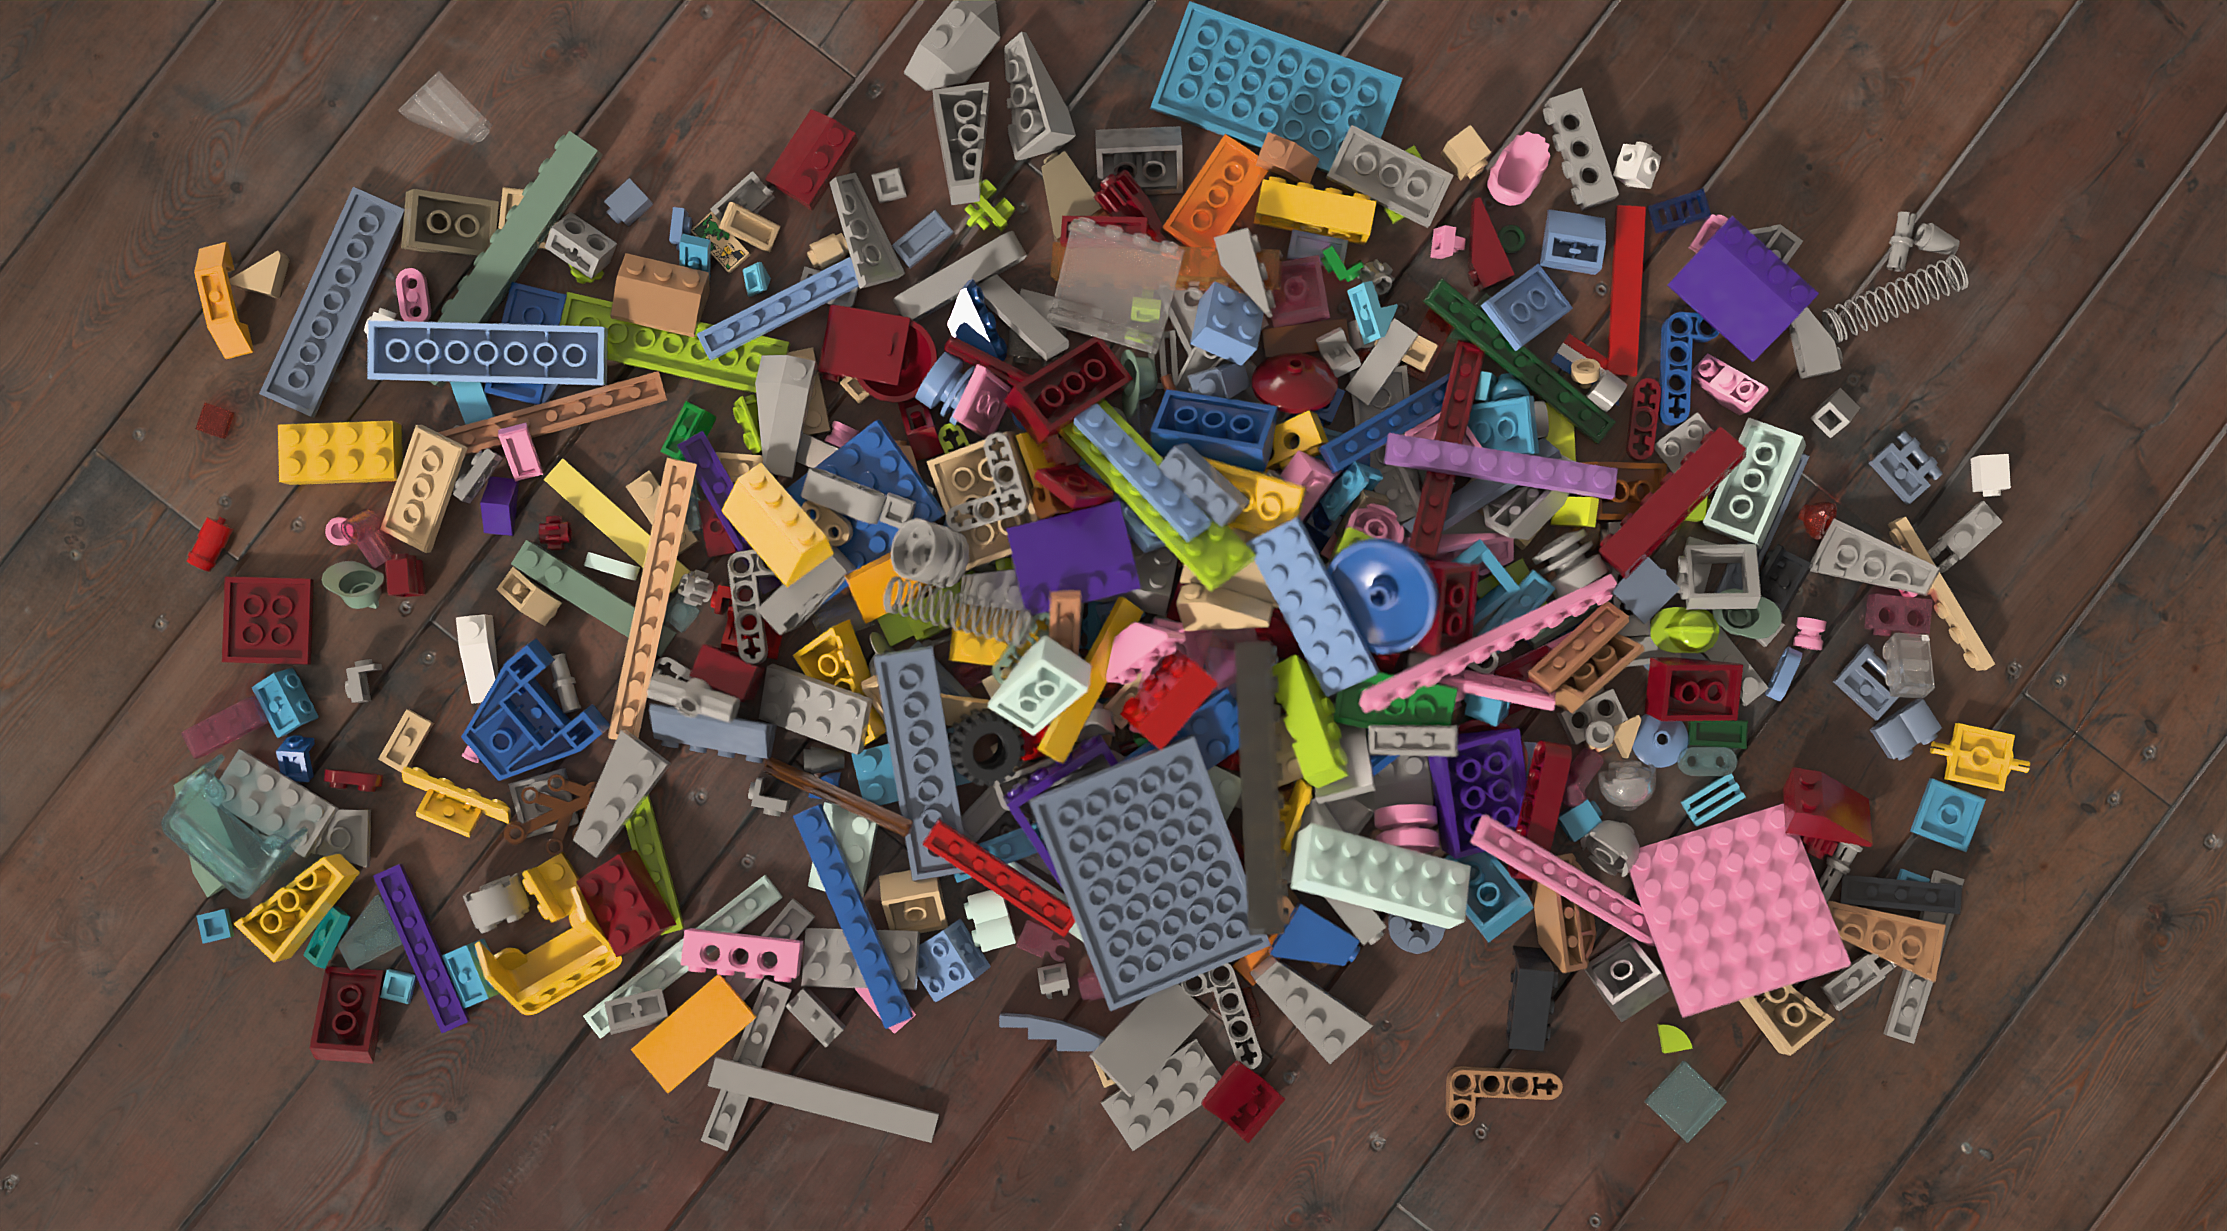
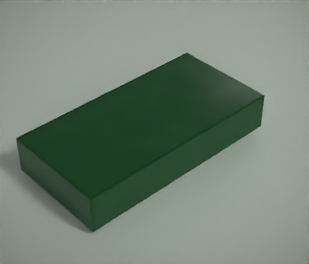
M1748 720L1689 721L1688 745L1747 749Z

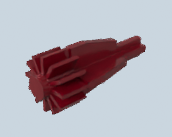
M1123 170L1120 174H1110L1100 183L1101 189L1095 193L1094 199L1110 217H1147L1149 221L1147 243L1163 263H1167L1176 255V251L1160 232L1163 225L1149 198L1127 170Z

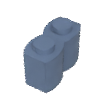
M1916 699L1877 723L1870 731L1888 758L1902 760L1914 752L1912 748L1921 742L1925 745L1938 737L1936 732L1942 729L1924 699Z

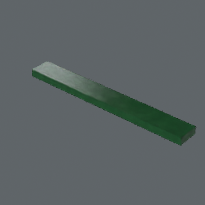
M1443 278L1438 280L1424 298L1423 302L1522 382L1534 394L1544 400L1545 403L1595 444H1599L1616 423L1614 419L1528 348L1522 346L1515 351L1490 317Z

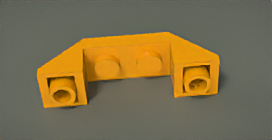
M228 242L200 248L194 271L207 328L225 359L254 352L248 325L239 322L227 272L235 269Z

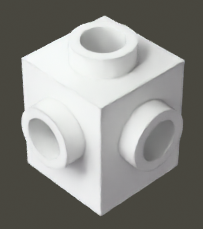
M1636 142L1635 145L1623 144L1613 176L1627 186L1651 189L1656 172L1659 169L1661 156L1652 150L1653 147L1644 142Z

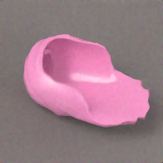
M1525 132L1522 136L1517 135L1504 148L1496 164L1490 168V176L1487 182L1488 189L1497 202L1512 206L1522 204L1531 196L1534 189L1540 183L1550 159L1548 152L1549 144L1545 142V138L1539 134Z

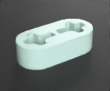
M588 552L584 566L636 581L640 567Z

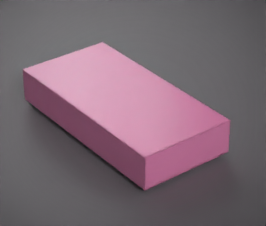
M523 423L499 429L498 435L515 482L543 475L542 466L527 424Z

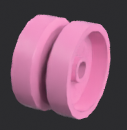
M1408 804L1383 807L1374 811L1375 827L1384 831L1376 836V841L1420 853L1439 850V834L1429 829L1438 822L1437 807Z

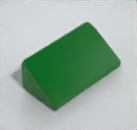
M685 401L660 452L674 459L686 461L677 445L701 431L707 437L717 417Z

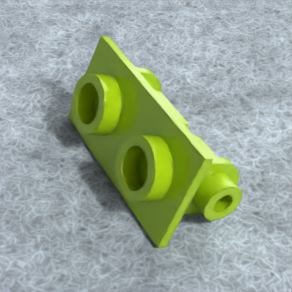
M755 394L745 398L741 396L734 403L733 414L744 430L743 439L746 447L752 451L753 455H758L762 451L760 426L758 424L757 398Z

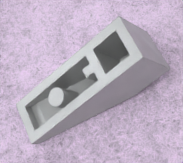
M1806 307L1788 326L1800 380L1833 373L1841 369L1840 364L1843 362L1842 352L1839 347L1836 348L1834 339Z

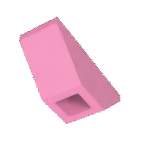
M1708 353L1691 371V378L1720 405L1739 416L1750 411L1768 391V388Z
M1133 623L1114 639L1106 674L1107 681L1119 682L1122 685L1135 681L1137 675L1143 670L1154 667L1157 664V660L1161 657L1177 650L1176 646L1186 640L1184 634L1155 624Z

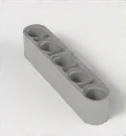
M1009 231L902 292L893 299V302L901 316L909 317L912 321L917 322L957 299L961 289L968 280L974 279L976 285H979L1018 264L1027 257V254L1015 233Z

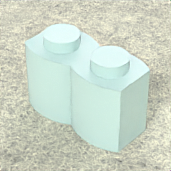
M992 890L967 896L969 902L964 903L968 920L973 919L976 930L971 932L976 948L981 946L982 952L1017 942L1006 900Z

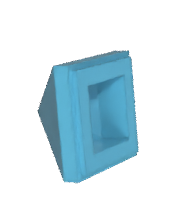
M757 262L743 269L748 297L767 290L771 278L762 262Z

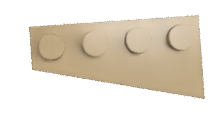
M1791 984L1739 1000L1778 1053L1792 1055L1835 1020L1820 1010L1809 998L1794 989Z

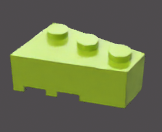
M972 570L966 574H974L975 572ZM962 577L960 582L950 587L941 588L942 599L939 609L933 617L935 622L941 620L942 600L945 593L951 590L953 595L952 603L944 619L946 625L951 623L952 605L956 595L961 591ZM939 590L935 595L933 603V613L938 603ZM948 593L944 603L943 616L949 604L950 593ZM959 595V597H958L956 603H959L960 595ZM928 597L923 598L922 611L926 605ZM917 598L912 600V608ZM920 598L915 610L912 612L915 617L920 615ZM931 599L923 614L924 619L930 618ZM909 602L907 603L908 606L902 609L904 614L909 613ZM911 615L905 617L916 640L920 642L948 629L943 626L942 622L934 625L931 620L923 622L921 617L916 620Z

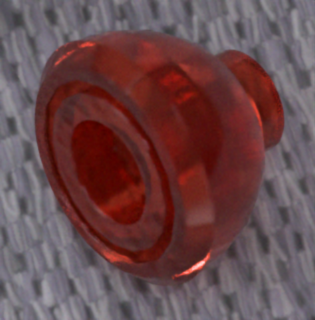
M1817 502L1811 506L1805 504L1799 513L1798 519L1803 521L1805 530L1812 538L1820 540L1824 538L1833 519L1836 518L1837 508L1835 504L1830 502Z

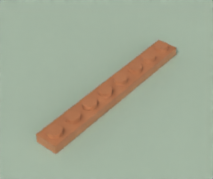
M657 371L438 433L468 447L465 454L466 457L477 454L481 450L484 452L486 448L502 447L498 435L499 429L526 423L531 438L668 399L660 372Z

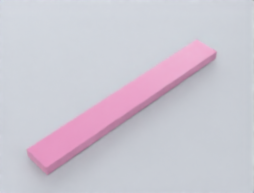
M1481 816L1471 840L1472 843L1647 946H1655L1641 906L1491 817Z

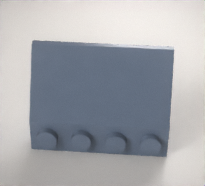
M650 705L654 739L662 740V746L678 748L679 743L690 745V751L706 753L707 748L718 750V756L735 758V753L746 755V761L763 763V758H771L777 728L775 724L737 717L731 723L701 713L696 717H687L682 715L675 706Z

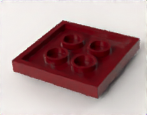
M225 577L222 662L311 665L314 579Z

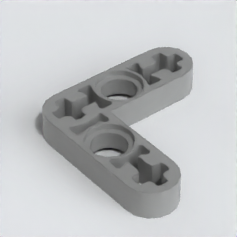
M993 433L986 438L984 443V450L997 493L952 507L946 516L947 524L952 530L959 532L1022 514L1028 508L1029 497L1010 437L1006 434ZM996 438L1000 442L1004 441L1005 447L1001 448L1003 457L1009 456L1010 461L995 463V459H1001L998 450H992V445L996 443ZM1005 465L1010 466L1014 471V477L1010 482H1004L999 477V471ZM1012 494H1014L1016 498L1020 497L1022 503L1018 504V510H1016L1014 506L1002 508L997 498L1001 497V503L1012 500ZM985 502H990L995 507V513L989 519L984 518L980 512L981 505ZM958 510L961 514L974 511L975 517L964 520V526L960 522L955 523L954 517L958 516Z

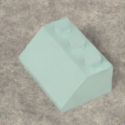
M824 802L823 808L863 898L865 896L878 824L833 803ZM812 862L808 886L825 891Z

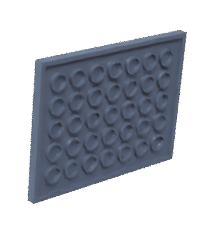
M1192 734L1165 745L1162 750L1159 748L1029 800L1110 1011L1271 946L1200 751Z

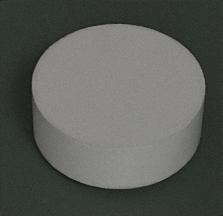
M1594 720L1586 726L1584 736L1590 746L1601 749L1612 744L1615 738V730L1608 721Z

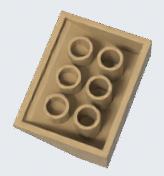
M1014 431L1004 432L1003 434L1009 436L1013 443L1029 497L1028 508L1022 514L966 531H960L965 536L969 546V560L966 570L1012 555L1006 528L1038 521L1030 493L1034 486ZM996 438V443L992 445V450H998L1001 459H995V463L1010 461V457H1003L1001 448L1005 447L1004 441L1000 442ZM985 440L927 461L946 516L948 511L954 506L997 493L984 450ZM1005 465L1000 469L999 477L1004 482H1010L1014 477V471L1010 466ZM1012 494V500L1001 503V497L997 498L1002 508L1014 506L1018 510V504L1022 503L1021 498H1016L1014 494ZM985 502L981 505L980 512L984 518L989 519L993 517L995 507L992 503ZM958 510V516L954 517L955 523L960 522L964 526V520L975 517L974 511L961 514Z

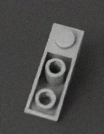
M1246 228L1215 237L1221 266L1268 317H1272L1271 308L1276 307L1272 291H1266L1264 280L1268 279V274L1264 262L1259 263L1257 252H1261V247L1257 234L1252 236L1250 230Z

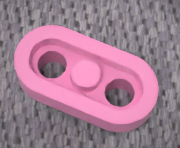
M404 269L396 278L401 317L404 321L428 322L431 316V306L427 280L416 269ZM415 279L417 286L414 289H410L409 282ZM420 307L421 314L414 317L413 310Z

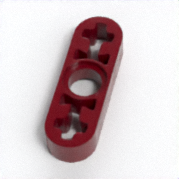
M1652 378L1640 380L1633 388L1626 452L1635 461L1649 458L1654 451L1661 387ZM1646 384L1649 385L1650 390L1654 391V394L1648 396L1647 405L1653 404V409L1648 406L1637 407L1638 403H1644L1645 395L1640 393V389L1644 388ZM1639 412H1646L1650 415L1651 423L1648 427L1643 428L1636 423V416ZM1634 431L1638 433L1649 432V436H1643L1642 445L1647 447V451L1641 452V455H1638V451L1633 449V445L1637 444L1640 438V434L1634 435Z

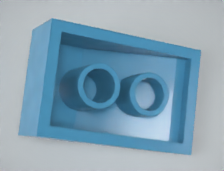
M1484 851L1459 859H1455L1450 855L1444 858L1471 866L1466 915L1488 943L1534 908L1528 895L1491 853Z

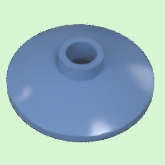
M1647 714L1640 717L1641 723L1632 746L1635 755L1643 763L1652 767H1667L1679 761L1688 746V733L1682 721H1660ZM1659 734L1666 736V742L1662 745L1657 742Z

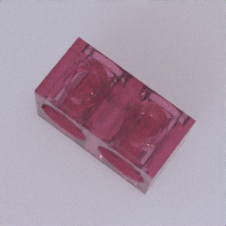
M1884 594L1868 595L1865 629L1874 630L1873 635L1891 636V632L1902 633V638L1920 639V635L1930 634L1933 600ZM1882 608H1885L1889 613V620L1886 623L1879 619V612ZM1910 611L1917 615L1918 620L1915 626L1910 625L1907 620Z

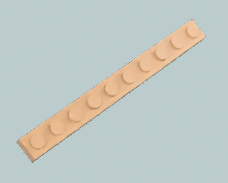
M672 458L666 459L608 737L610 739L617 740L620 731L624 729L639 738L647 700V689L652 677L697 466L695 463Z

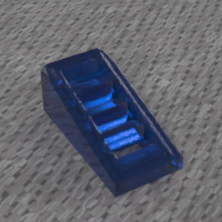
M1704 188L1648 206L1656 234L1706 220L1712 215ZM1696 199H1698L1699 206L1702 212L1699 214H1696L1692 202ZM1685 202L1687 203L1688 210L1690 213V216L1686 218L1684 216L1681 204ZM1671 206L1676 207L1679 217L1677 221H1673L1670 210ZM1664 209L1668 221L1664 225H1662L1658 211Z

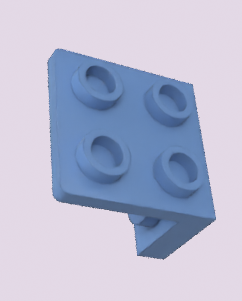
M961 919L919 945L918 977L935 1002L973 981L991 967L980 948L975 947L973 937Z

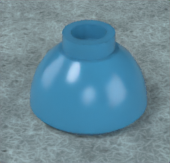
M1505 373L1497 378L1498 382L1494 385L1490 394V402L1530 396L1522 382L1515 379L1510 373Z

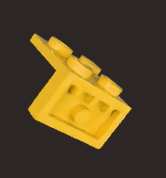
M564 852L554 856L538 867L528 869L522 873L525 878L522 880L523 884L531 895L535 894L540 903L537 905L538 910L544 919H550L551 922L558 921L570 915L576 908L571 888L576 886L579 889L576 881L580 878Z

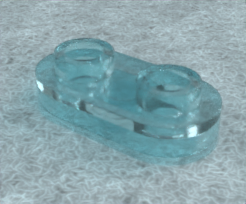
M1689 747L1681 751L1677 763L1679 769L1686 775L1726 776L1735 770L1737 758L1732 750L1725 747ZM1690 756L1696 759V764L1693 767H1690L1687 763ZM1719 756L1724 758V765L1721 767L1716 764V759Z

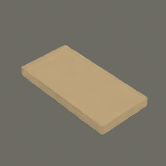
M416 425L380 530L425 553H430L468 447L424 425Z

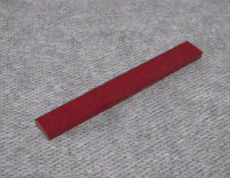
M1460 340L1457 342L1434 440L1463 444L1485 353L1473 343ZM1426 471L1408 546L1421 558L1436 560L1456 475Z

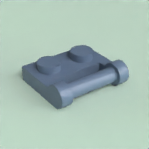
M1866 644L1857 652L1856 656L1833 682L1874 720H1879L1907 689L1910 682L1904 676L1899 677L1873 653L1874 649ZM1865 661L1892 685L1890 691L1861 667Z

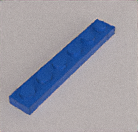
M1450 373L1321 446L1319 450L1332 474L1387 443L1389 433L1401 435L1439 413L1442 408Z

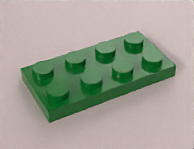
M1379 671L1378 674L1337 693L1335 713L1333 714L1334 722L1369 729V725L1451 726L1458 687L1440 683L1430 687L1424 685L1417 688L1411 696L1405 699L1398 697L1392 700L1384 709L1379 711L1373 709L1367 713L1364 712L1360 705L1363 692L1397 676V674Z

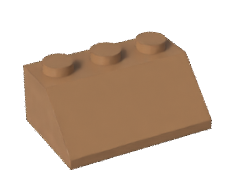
M625 253L617 275L611 318L695 337L710 294L709 272Z
M1617 633L1556 689L1555 705L1573 713L1645 650L1644 646Z

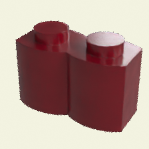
M407 553L391 555V560L385 561L388 596L414 597L426 595L423 561L417 560L416 555H409Z

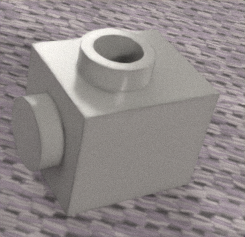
M1839 388L1820 404L1811 416V419L1831 438L1851 422L1860 407Z

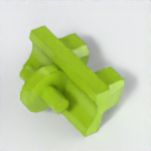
M987 179L983 180L981 184L980 201L973 202L979 209L976 210L971 204L965 208V211L971 216L966 224L972 228L978 223L985 230L990 225L984 218L986 215L1002 232L1008 226L1007 221L1015 212V208L1005 198L994 208L988 200L997 192V189Z

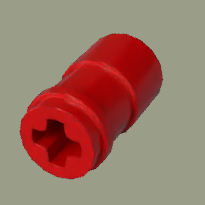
M210 517L206 518L197 535L198 539L192 551L188 553L189 557L186 562L207 572H211L212 568H215V562L234 530L224 524L226 519L219 517L218 520Z

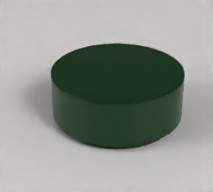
M1506 225L1497 233L1505 254H1515L1525 244V234L1516 225Z

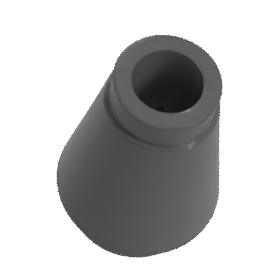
M812 746L810 749H803L804 772H811V775L844 768V751Z

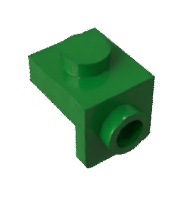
M1332 244L1322 249L1325 256L1320 258L1328 273L1334 271L1340 281L1346 279L1349 282L1362 274L1360 269L1364 267V264L1361 260L1345 268Z

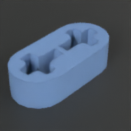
M1789 646L1784 650L1768 683V689L1765 692L1766 696L1777 701L1783 699L1800 664L1802 652Z

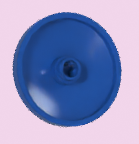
M1380 538L1361 540L1345 548L1327 569L1370 652L1390 654L1406 650L1421 640L1431 628L1437 615L1439 603L1436 581L1424 560L1405 545Z

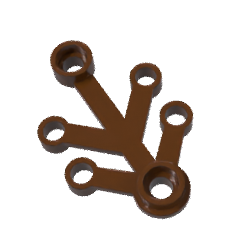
M561 774L551 775L548 779L550 790L554 792L565 790L580 796L569 802L539 792L533 786L525 787L521 792L523 802L526 804L537 803L552 808V810L524 823L518 820L509 822L504 830L505 839L511 844H520L525 841L528 833L558 820L552 838L546 843V851L553 856L559 855L563 851V839L573 812L584 808L583 818L591 800L590 793L595 791L598 781L590 782L584 786L566 780ZM555 777L562 780V785L558 788L551 785V780ZM527 790L535 792L536 796L533 800L525 798L524 793ZM576 826L573 830V839L576 835L575 833L578 830L579 826ZM513 828H518L521 831L519 838L511 837L510 831ZM556 841L560 844V849L555 852L551 851L549 844Z

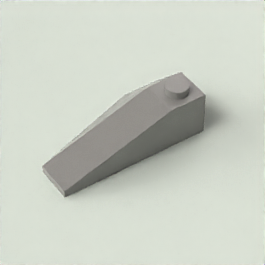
M1021 32L1004 46L1006 80L1010 82L1011 98L1007 99V108L1012 110V124L1008 125V135L1016 160H1023L1059 150L1076 136L1068 108L1026 32Z
M762 355L755 385L763 465L771 474L793 478L818 371L816 361L789 355Z

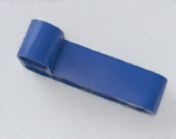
M1678 312L1667 318L1662 325L1659 382L1661 396L1658 414L1661 422L1668 426L1677 425L1689 416L1692 343H1705L1719 334L1712 325H1710L1712 329L1710 335L1702 333L1700 323L1707 321L1698 313ZM1673 320L1682 323L1683 332L1681 334L1675 333L1672 330L1671 323ZM1671 349H1678L1682 353L1681 362L1672 360L1670 356ZM1670 377H1677L1680 380V390L1677 391L1670 387ZM1674 397H1681L1680 399L1675 401ZM1674 407L1676 411H1679V415L1674 417L1673 413H1669L1670 408Z

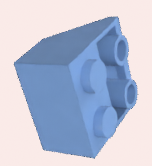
M1549 209L1540 266L1596 275L1602 269L1606 244L1605 218Z

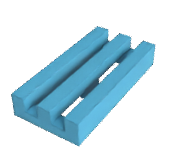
M1728 772L1681 801L1682 806L1695 826L1701 825L1746 797L1739 789V785L1733 779L1734 777L1731 772ZM1728 782L1730 785L1696 807H1690L1689 804L1722 784ZM1731 792L1735 793L1734 796L1697 818L1695 815Z

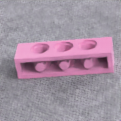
M689 928L684 933L681 965L689 966L688 970L693 972H706V968L717 969V974L732 976L735 971L746 972L745 977L763 979V974L774 975L775 981L791 982L792 978L800 975L803 941ZM709 945H715L719 948L720 957L718 960H712L708 957L707 948ZM738 948L747 950L749 954L747 963H740L736 959L735 953ZM767 951L774 952L777 955L778 962L776 966L771 967L765 963L764 955Z

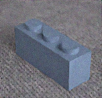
M1188 443L1175 446L1158 467L1165 476L1221 527L1233 523L1250 502L1244 494Z

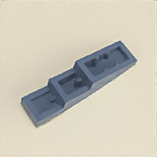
M1002 1012L999 1016V1027L1028 1028V1039H1057V1051H1094L1106 1039L1088 1029L1056 1019L1030 1014Z

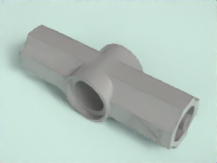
M654 673L647 689V697L675 705L677 710L687 717H696L701 713L732 723L739 708L738 698L712 691L705 681L696 678L690 679L686 683Z

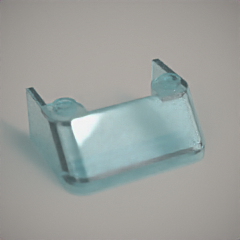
M219 754L190 775L163 817L161 826L167 837L230 892L239 898L246 899L254 894L290 858L308 832V829L303 827L289 839L279 834H272L265 841L258 837L222 805L227 795L226 788L214 776V773L225 758L222 754Z

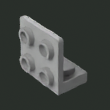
M486 448L484 452L481 450L477 454L464 457L452 491L454 492L453 495L461 501L471 503L503 457L489 448Z

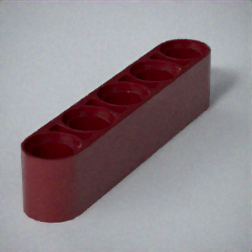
M1539 741L1533 752L1515 832L1550 852L1571 764L1572 750L1567 744ZM1508 864V872L1512 878L1537 881Z

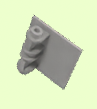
M1697 412L1655 443L1654 449L1670 470L1675 473L1682 466L1680 462L1684 456L1690 451L1695 453L1701 446L1700 442L1703 437L1712 429Z

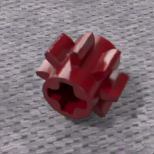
M560 515L546 516V523L539 524L541 545L548 544V550H564V543H571L572 540L570 522H563V517Z
M1801 836L1802 843H1805L1806 853L1823 860L1825 854L1833 856L1838 846L1837 843L1830 840Z

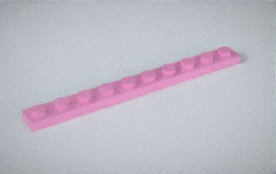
M1610 574L1375 685L1363 692L1360 705L1365 713L1373 709L1376 711L1382 710L1398 697L1405 699L1421 686L1430 687L1436 684L1442 676L1449 673L1455 675L1461 672L1466 665L1474 661L1476 663L1483 662L1491 653L1497 650L1501 652L1506 651L1522 638L1525 640L1531 639L1547 626L1554 628L1561 624L1564 618L1568 616H1579L1591 605L1606 603L1612 598L1617 582Z

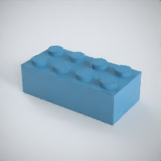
M953 727L946 729L947 735L948 732L953 733L955 729ZM889 744L863 750L858 755L851 753L862 798L879 806L899 801ZM953 767L956 786L970 783L968 779Z

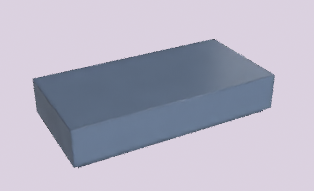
M934 210L896 241L892 247L911 269L954 232L939 213Z

